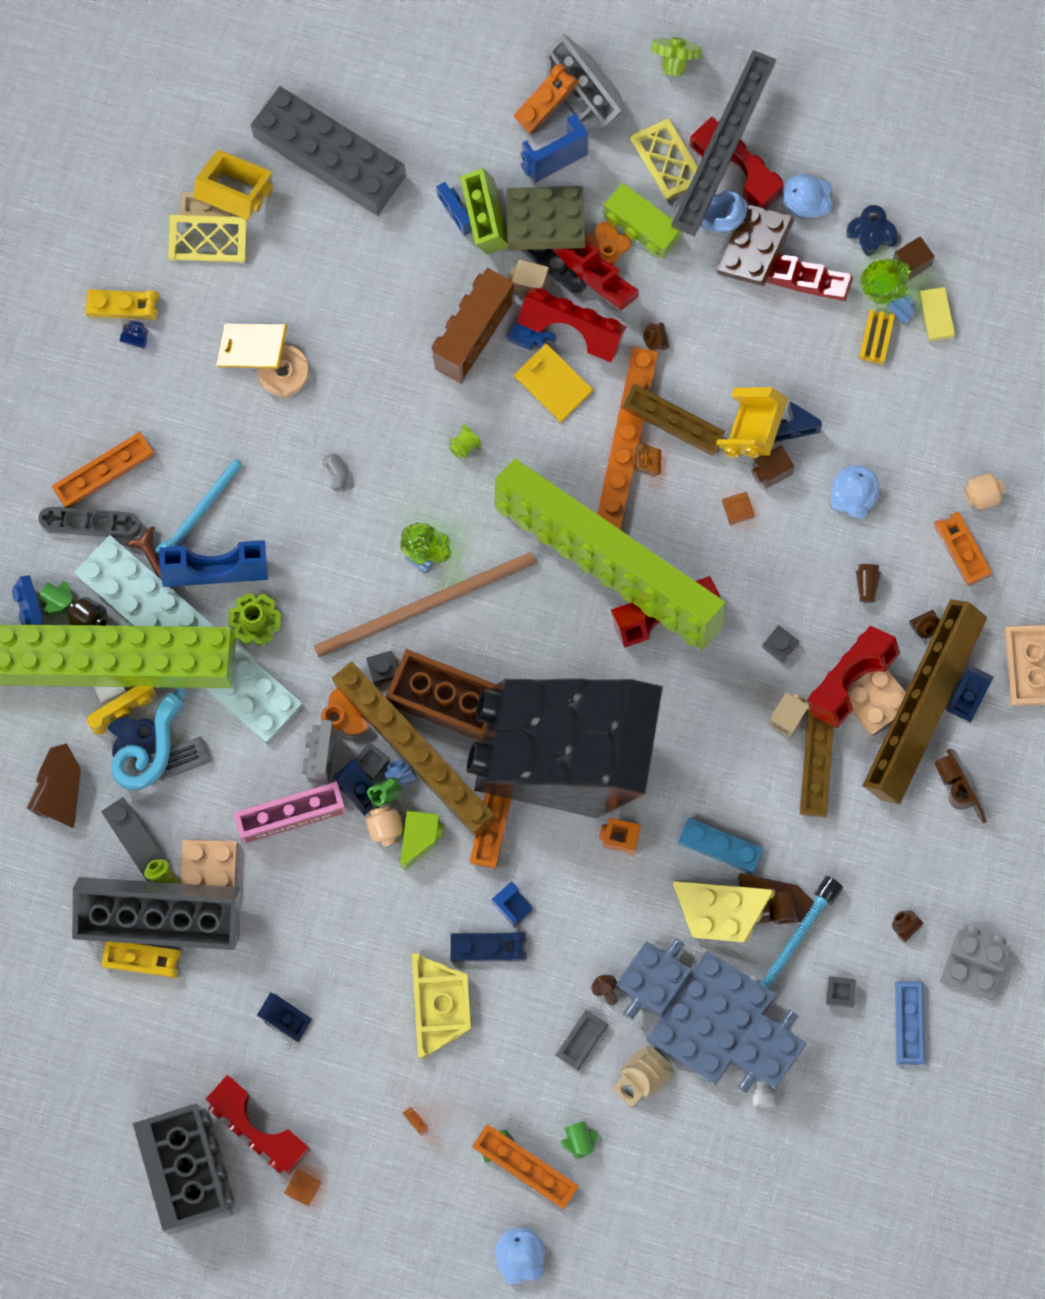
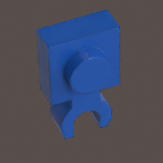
M518 316L507 337V341L530 351L533 345L538 346L540 350L544 346V341H556V336L551 332L539 333L516 323Z

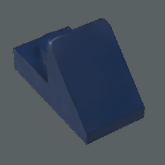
M789 402L788 413L790 421L781 420L774 443L818 434L821 432L822 422L819 418L798 405Z
M969 665L947 711L971 723L994 676Z
M352 759L333 778L339 784V789L365 816L374 808L367 794L368 789L374 786V784L358 763Z
M272 992L269 993L256 1015L264 1020L265 1024L298 1043L312 1021V1018Z

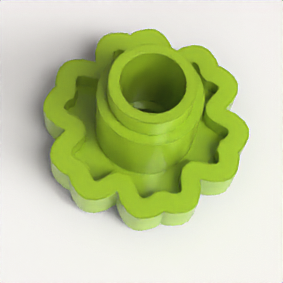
M678 37L659 38L652 40L651 52L663 56L661 66L664 68V74L683 76L684 70L687 69L688 60H694V58L701 59L703 46Z
M251 593L244 595V597H239L236 600L237 607L231 608L228 612V625L234 630L233 633L236 639L246 646L253 642L257 646H263L273 641V632L281 629L282 620L281 613L276 610L275 601L265 594H260L257 598Z

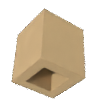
M519 259L517 267H512L509 274V280L514 282V292L527 295L531 287L545 289L549 277V269L546 266Z
M786 692L770 717L768 725L791 738L805 716L809 705L805 703L806 700L795 693L790 695Z

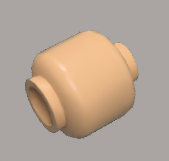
M985 473L970 478L967 486L964 487V492L970 507L974 506L977 510H984L1001 503L1005 487L1001 478L996 479L992 473Z
M390 805L370 810L371 815L366 818V824L371 840L373 842H381L382 846L397 843V837L404 833L399 811L394 808L391 809Z

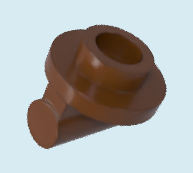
M650 323L643 333L646 346L650 349H669L670 345L664 323Z
M933 609L909 620L911 628L922 638L933 636L940 622Z
M901 911L894 917L892 929L897 933L898 938L905 943L924 923L913 911Z
M605 974L598 976L591 986L592 993L595 996L603 995L608 1005H614L617 1002L613 992L617 984L616 978L613 975Z

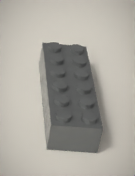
M281 86L278 87L250 124L254 138L377 216L406 178L404 163Z
M79 877L73 887L72 939L235 950L239 940L241 888Z

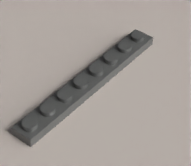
M755 50L752 51L673 219L672 228L694 237L696 236L776 64L775 58Z

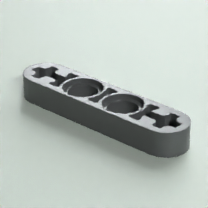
M46 507L40 512L38 517L42 528L49 533L102 537L111 535L116 538H134L141 531V523L138 517L130 512ZM50 514H54L56 519L65 521V527H62L61 521H53L52 525H49L45 519H49ZM82 516L84 523L81 527L74 528L70 526L72 517ZM101 517H106L110 520L109 527L104 530L96 527V522ZM118 518L119 524H127L128 520H132L135 526L130 527V531H126L124 526L116 525L117 531H115L114 519Z

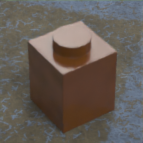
M921 236L895 251L892 266L899 276L902 275L908 281L931 267L935 255Z
M780 445L772 449L770 455H761L754 459L751 471L757 483L762 482L765 489L793 475L795 466L783 446Z

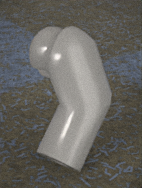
M336 454L326 455L323 459V465L334 474L331 489L343 492L348 468L340 456Z

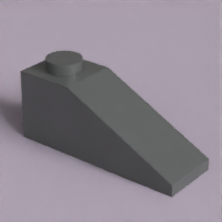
M124 797L101 811L144 878V871L151 861L157 859L165 860Z

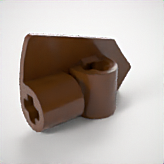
M67 743L49 749L37 776L38 784L26 809L38 816L49 817L70 828H74L81 768Z
M948 749V755L937 760L934 764L944 786L953 784L948 797L949 803L952 807L959 810L973 806L977 817L984 824L987 822L984 811L956 750ZM961 790L962 794L966 792V799L962 800L961 796L958 798L956 796L958 791Z
M742 873L738 875L739 887L775 890V895L769 899L762 911L764 914L758 923L790 924L802 922L810 908H812V905H814L813 900L798 885Z

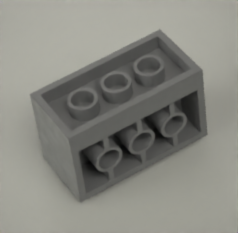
M195 1103L132 1123L163 1232L171 1235L233 1215L231 1208L236 1207L232 1191L225 1188L224 1181L228 1180L224 1164L217 1160L216 1155L220 1154V1148L217 1139L210 1135L209 1128L213 1127L209 1111ZM180 1136L186 1138L182 1146L176 1144ZM188 1162L193 1164V1168H191L189 1173L183 1171ZM195 1189L201 1191L197 1200L191 1198Z

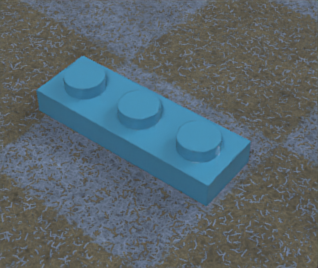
M689 817L678 841V844L750 874H753L763 850L760 846Z

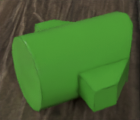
M62 581L59 587L51 583H47L39 596V601L46 604L44 613L54 615L68 612L73 602V597L67 582Z
M392 777L370 787L367 794L372 805L375 808H379L398 799L402 789L398 780Z
M585 1121L564 1128L567 1138L560 1141L562 1148L572 1153L575 1158L581 1159L594 1151L598 1134L596 1130L589 1132Z

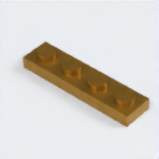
M634 383L621 406V409L711 456L716 453L718 448L716 445L717 440L722 439L726 432Z
M810 709L807 711L799 815L826 818L834 727L813 717Z

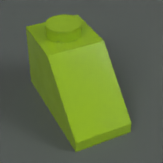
M407 811L400 860L401 869H408L435 848L438 839H443L444 823L440 822L439 814Z

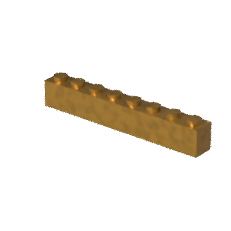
M949 600L862 785L881 801L901 804L988 618L970 602Z
M352 661L332 677L335 687L476 839L496 822L494 813Z

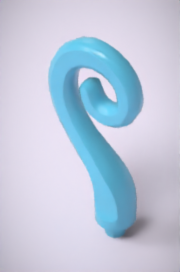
M178 688L174 694L167 692L158 705L155 715L156 755L151 766L143 774L138 776L128 775L124 770V763L128 758L136 757V768L139 771H143L149 762V755L144 748L137 745H127L115 754L111 771L114 780L122 788L128 790L144 789L156 782L165 771L171 750V725L177 714L184 707L182 699L187 694L182 688Z

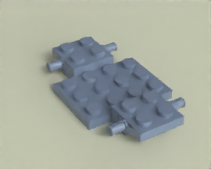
M675 938L667 951L658 949L646 941L616 984V987L627 994L632 1000L627 1010L623 1013L627 1018L629 1017L630 1020H633L641 1008H645L661 1018L648 1036L647 1042L715 1086L729 1065L733 1064L746 1074L739 1086H737L744 1093H748L755 1080L766 1083L777 1090L807 1045L804 1040L794 1035L790 1030L799 1016L789 1010L781 1023L772 1021L764 1016L776 998V993L708 950L692 972L690 968L680 963L676 958L683 946H685L682 941L679 942V939Z

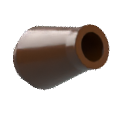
M858 564V570L855 573L859 591V602L874 603L882 572L879 571V565Z

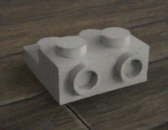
M321 720V725H312V733L307 732L306 748L310 749L309 757L303 760L302 774H306L308 783L330 784L336 735L333 723L330 720Z
M965 926V929L959 928L956 932L940 982L992 1001L1001 974L1004 971L1011 946L1006 945L1007 940L1002 937L991 935L989 939L981 936V931L971 926Z

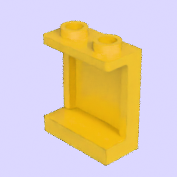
M773 387L734 388L731 398L740 403L729 439H718L716 445L724 450L725 455L733 458H738L739 455H746L752 458H757L758 455H770L788 398Z

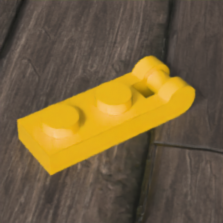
M88 289L85 314L87 317L156 320L158 315L156 303L159 302V293L151 290L135 292ZM139 303H146L145 308L139 309Z
M136 686L91 713L87 718L88 726L96 735L105 733L107 725L114 720L128 717L131 714L130 711L138 706L144 707L150 704L154 699L153 697L157 695L155 689L151 686Z
M105 942L101 967L177 979L178 970L176 965L177 960L181 958L182 951L132 943ZM159 957L167 958L165 967L158 966Z

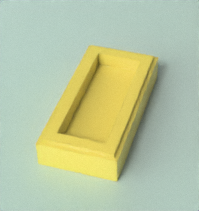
M945 287L920 291L919 298L928 342L954 338L955 332Z

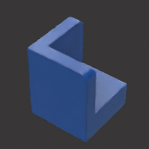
M512 881L492 898V904L513 927L533 910L532 906L519 893V888Z

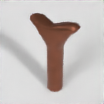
M151 526L140 539L127 542V546L144 551L156 576L161 579L160 559L153 547L155 526Z

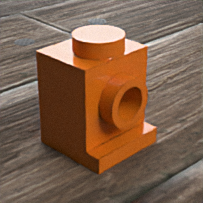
M609 818L608 825L602 824L599 840L604 841L603 848L629 853V855L634 856L641 825ZM618 833L624 836V840L621 842L614 839V836Z

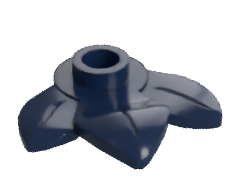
M870 205L862 211L860 217L850 221L846 230V238H859L862 251L866 256H870L880 247L881 243L894 247L897 242V230L895 225L886 219V213L882 207ZM871 213L878 215L877 222L870 221L869 215Z
M121 717L114 720L108 726V730L118 737L113 745L112 757L127 745H137L144 748L149 755V760L151 759V754H154L153 741L156 739L155 723L152 720L142 718L135 721L129 717ZM143 726L149 728V734L145 737L139 734V730Z

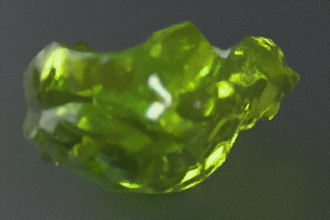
M887 258L870 263L860 276V285L868 299L876 304H885L893 299L904 297L908 291L909 266L902 261Z
M416 522L405 527L402 531L400 549L411 561L418 565H422L426 561H435L440 564L441 562H446L451 554L449 536L438 532L436 528L429 524Z

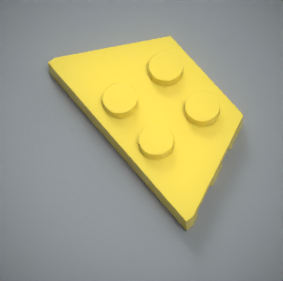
M673 881L675 892L693 938L748 942L753 933L754 925L760 921L764 914L762 911L766 904L775 895V890Z
M412 953L418 1059H423L471 1031L468 974L446 967V965L437 961L429 960L420 954Z

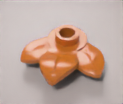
M606 221L597 225L595 234L585 233V240L601 250V258L612 265L619 260L620 254L628 251L631 245V240L626 234L618 235L616 228Z
M338 689L333 690L329 695L328 706L321 713V720H330L332 715H338L339 719L332 722L334 729H341L348 735L361 734L368 730L369 725L363 719V716Z

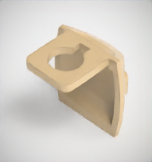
M646 1046L636 1052L626 1062L620 1071L622 1077L613 1087V1090L627 1105L633 1107L642 1096L646 1099L659 1091L669 1081L674 1071L661 1054L653 1048ZM623 1085H631L634 1088V1097H630L624 1092Z

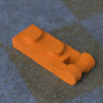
M561 63L553 67L550 75L513 115L530 134H534L578 84V80L573 75L569 76L566 73L567 69ZM559 80L562 82L560 89L556 86Z
M958 511L950 514V518L946 520L939 519L934 522L936 532L942 538L967 587L991 576L992 572ZM955 527L958 532L951 535L949 529Z

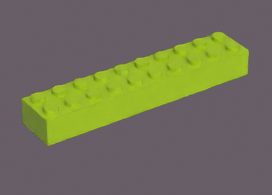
M514 458L495 478L494 507L501 515L510 517L521 529L530 531L537 536L540 542L545 545L549 544L556 549L563 558L570 559L578 564L583 572L591 573L605 587L612 588L618 592L625 601L634 603L641 608L644 614L660 621L667 630L679 634L690 646H696L703 651L722 630L725 601L528 466Z
M0 625V685L232 688L237 639L231 627Z

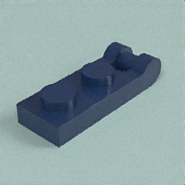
M451 933L450 960L451 962L526 961L527 957L524 951L526 933ZM505 943H513L512 952H505Z

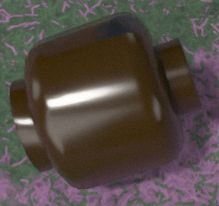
M88 597L73 601L67 612L70 625L106 626L108 623L106 608Z

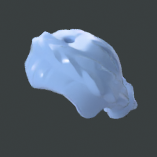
M800 173L786 181L782 201L788 211L798 217L823 216L830 213L832 209L830 198L832 187L828 181L819 180L811 175Z
M724 190L719 195H714L700 227L708 229L710 232L727 233L735 230L743 223L747 216V202L738 193Z
M851 465L846 469L840 470L837 473V477L834 478L831 488V507L841 513H848L852 517L864 518L868 514V510L878 500L880 493L876 474L861 465Z
M528 1228L507 1230L495 1245L497 1266L508 1284H517L523 1280H536L543 1276L544 1244Z

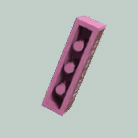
M334 782L237 811L233 814L243 844L346 814V809L338 783Z

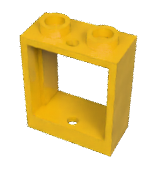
M217 149L195 178L193 198L249 220L254 212H259L263 199L271 195L274 188V183L271 182L273 172ZM224 174L254 186L249 195L219 184L217 181Z

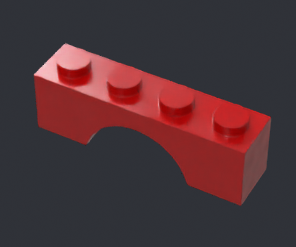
M713 116L690 135L689 146L701 158H703L719 123ZM740 139L731 162L738 165L745 174L746 184L744 186L743 198L752 206L767 209L782 195L783 180L779 174L774 171L771 172L765 167L761 157L756 154L753 155L747 150L746 144Z
M531 287L525 296L516 323L539 333L551 324H568L576 328L584 337L587 353L610 363L618 352L627 326L622 325L614 318L603 317L593 309L582 308L573 304L569 299L558 298L549 294L545 289Z
M710 576L695 581L721 599ZM632 602L611 609L615 630L624 648L649 640L652 629L660 623L654 617L644 614L641 608Z
M869 626L857 638L856 643L850 650L843 654L834 669L827 673L817 689L811 692L807 702L812 716L833 727L839 728L854 710L848 695L849 687L858 677L866 673L885 672L900 655L896 637L873 626Z
M227 1074L206 1097L205 1100L210 1103L207 1109L218 1119L224 1116L231 1123L227 1127L238 1137L244 1134L251 1141L248 1146L259 1156L263 1152L269 1156L271 1160L268 1164L279 1174L283 1170L290 1174L311 1149L289 1129L277 1134H265L253 1128L247 1116V1104L250 1094Z

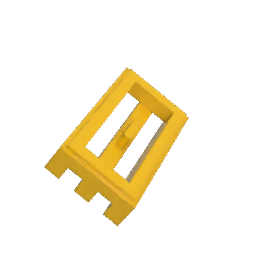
M869 310L859 360L884 365L895 314L886 315L885 312L880 311V313H877L875 310ZM873 319H878L870 355H865ZM887 321L888 324L880 358L875 357L882 323Z

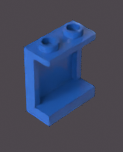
M576 113L567 117V134L537 151L532 149L527 140L522 142V152L520 155L523 162L521 167L526 176H531L536 183L588 155V132Z

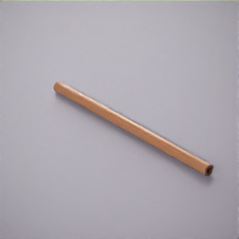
M531 552L320 642L314 645L318 657L324 656L536 564L533 554Z

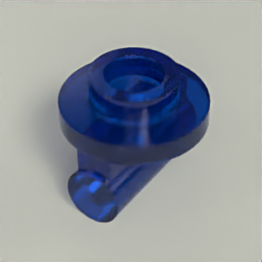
M129 321V324L123 325L119 342L145 349L148 329L141 322Z

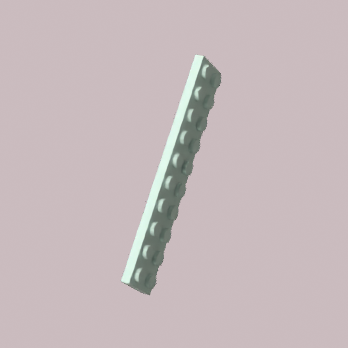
M111 535L74 572L76 577L132 626L215 627L170 587H163L162 580ZM236 646L232 688H204L266 744L275 737L303 706L302 702L238 646Z

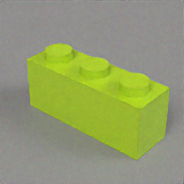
M484 168L460 176L475 245L487 255L507 248V230L494 177Z
M624 183L619 186L604 204L603 215L606 221L613 226L618 225L624 230L628 238L633 241L638 240L644 245L647 252L653 256L658 255L664 259L682 238L683 232L671 227L673 219Z

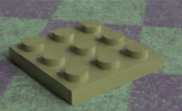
M583 186L506 188L508 250L585 248Z

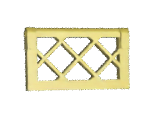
M669 118L630 136L629 139L641 156L666 201L688 190L692 179H682L685 167L689 168L694 176L698 166ZM666 129L672 141L657 137L658 133ZM645 139L653 141L649 152L644 149L640 141ZM655 142L670 146L667 157L652 153ZM672 147L678 149L684 162L669 158ZM650 158L665 161L662 172L657 171ZM668 162L682 166L679 177L665 174ZM663 178L677 182L676 187L669 190Z
M170 215L169 260L245 263L247 259V219L242 217ZM178 222L191 223L193 225L184 235L177 231ZM200 223L217 224L218 227L207 237L198 225ZM225 224H239L238 233L232 237L223 226ZM194 228L205 238L195 249L185 239ZM220 229L231 239L221 250L210 240ZM182 240L192 250L190 254L177 253V245ZM208 241L218 252L212 255L199 254L197 251ZM232 242L238 246V255H224L222 253Z

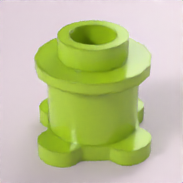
M463 424L461 426V433L454 439H449V450L458 459L460 457L467 459L469 457L468 453L474 448L479 449L482 442L468 426Z
M153 860L144 871L145 878L150 880V882L179 883V879L174 877V872L169 869L170 866L166 860Z

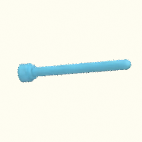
M239 460L232 461L173 537L159 544L155 549L158 555L159 547L180 545L242 466Z

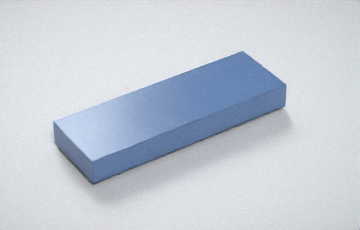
M895 982L896 1065H924L923 982Z

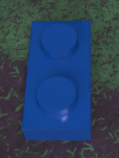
M445 181L437 185V197L463 236L472 232L467 207L462 208L458 202L460 197L453 187L449 188Z
M30 575L20 576L12 589L13 599L15 602H18L20 609L21 625H43L44 622Z

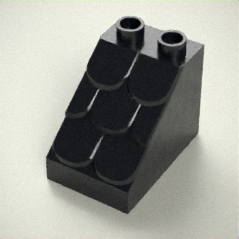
M505 678L493 686L492 691L483 689L476 708V720L486 723L483 743L476 741L472 743L466 765L467 773L477 775L474 791L593 818H598L645 795L663 686L634 679Z

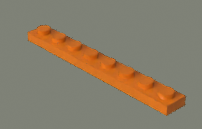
M637 347L632 349L597 511L599 516L620 530L644 420L621 409V406L633 383L651 391L658 358V351Z

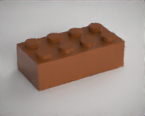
M488 267L483 274L479 273L477 275L470 295H464L459 304V312L456 316L452 315L445 326L446 332L442 337L438 336L432 345L435 369L462 384L515 301L514 282Z
M406 649L386 694V698L395 708L483 742L486 723L476 720L477 703L482 690L492 691V687L496 684Z

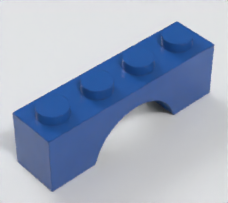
M265 540L238 542L232 551L219 556L199 555L189 550L187 546L159 547L160 573L163 587L268 580Z

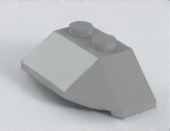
M562 34L545 51L547 77L550 75L553 67L561 63L567 69L566 73L569 76L573 75L578 80V84L560 105L568 116L576 113L584 127L607 128L623 112L620 93L593 57L567 35ZM560 80L556 84V86L559 89L562 86V82Z

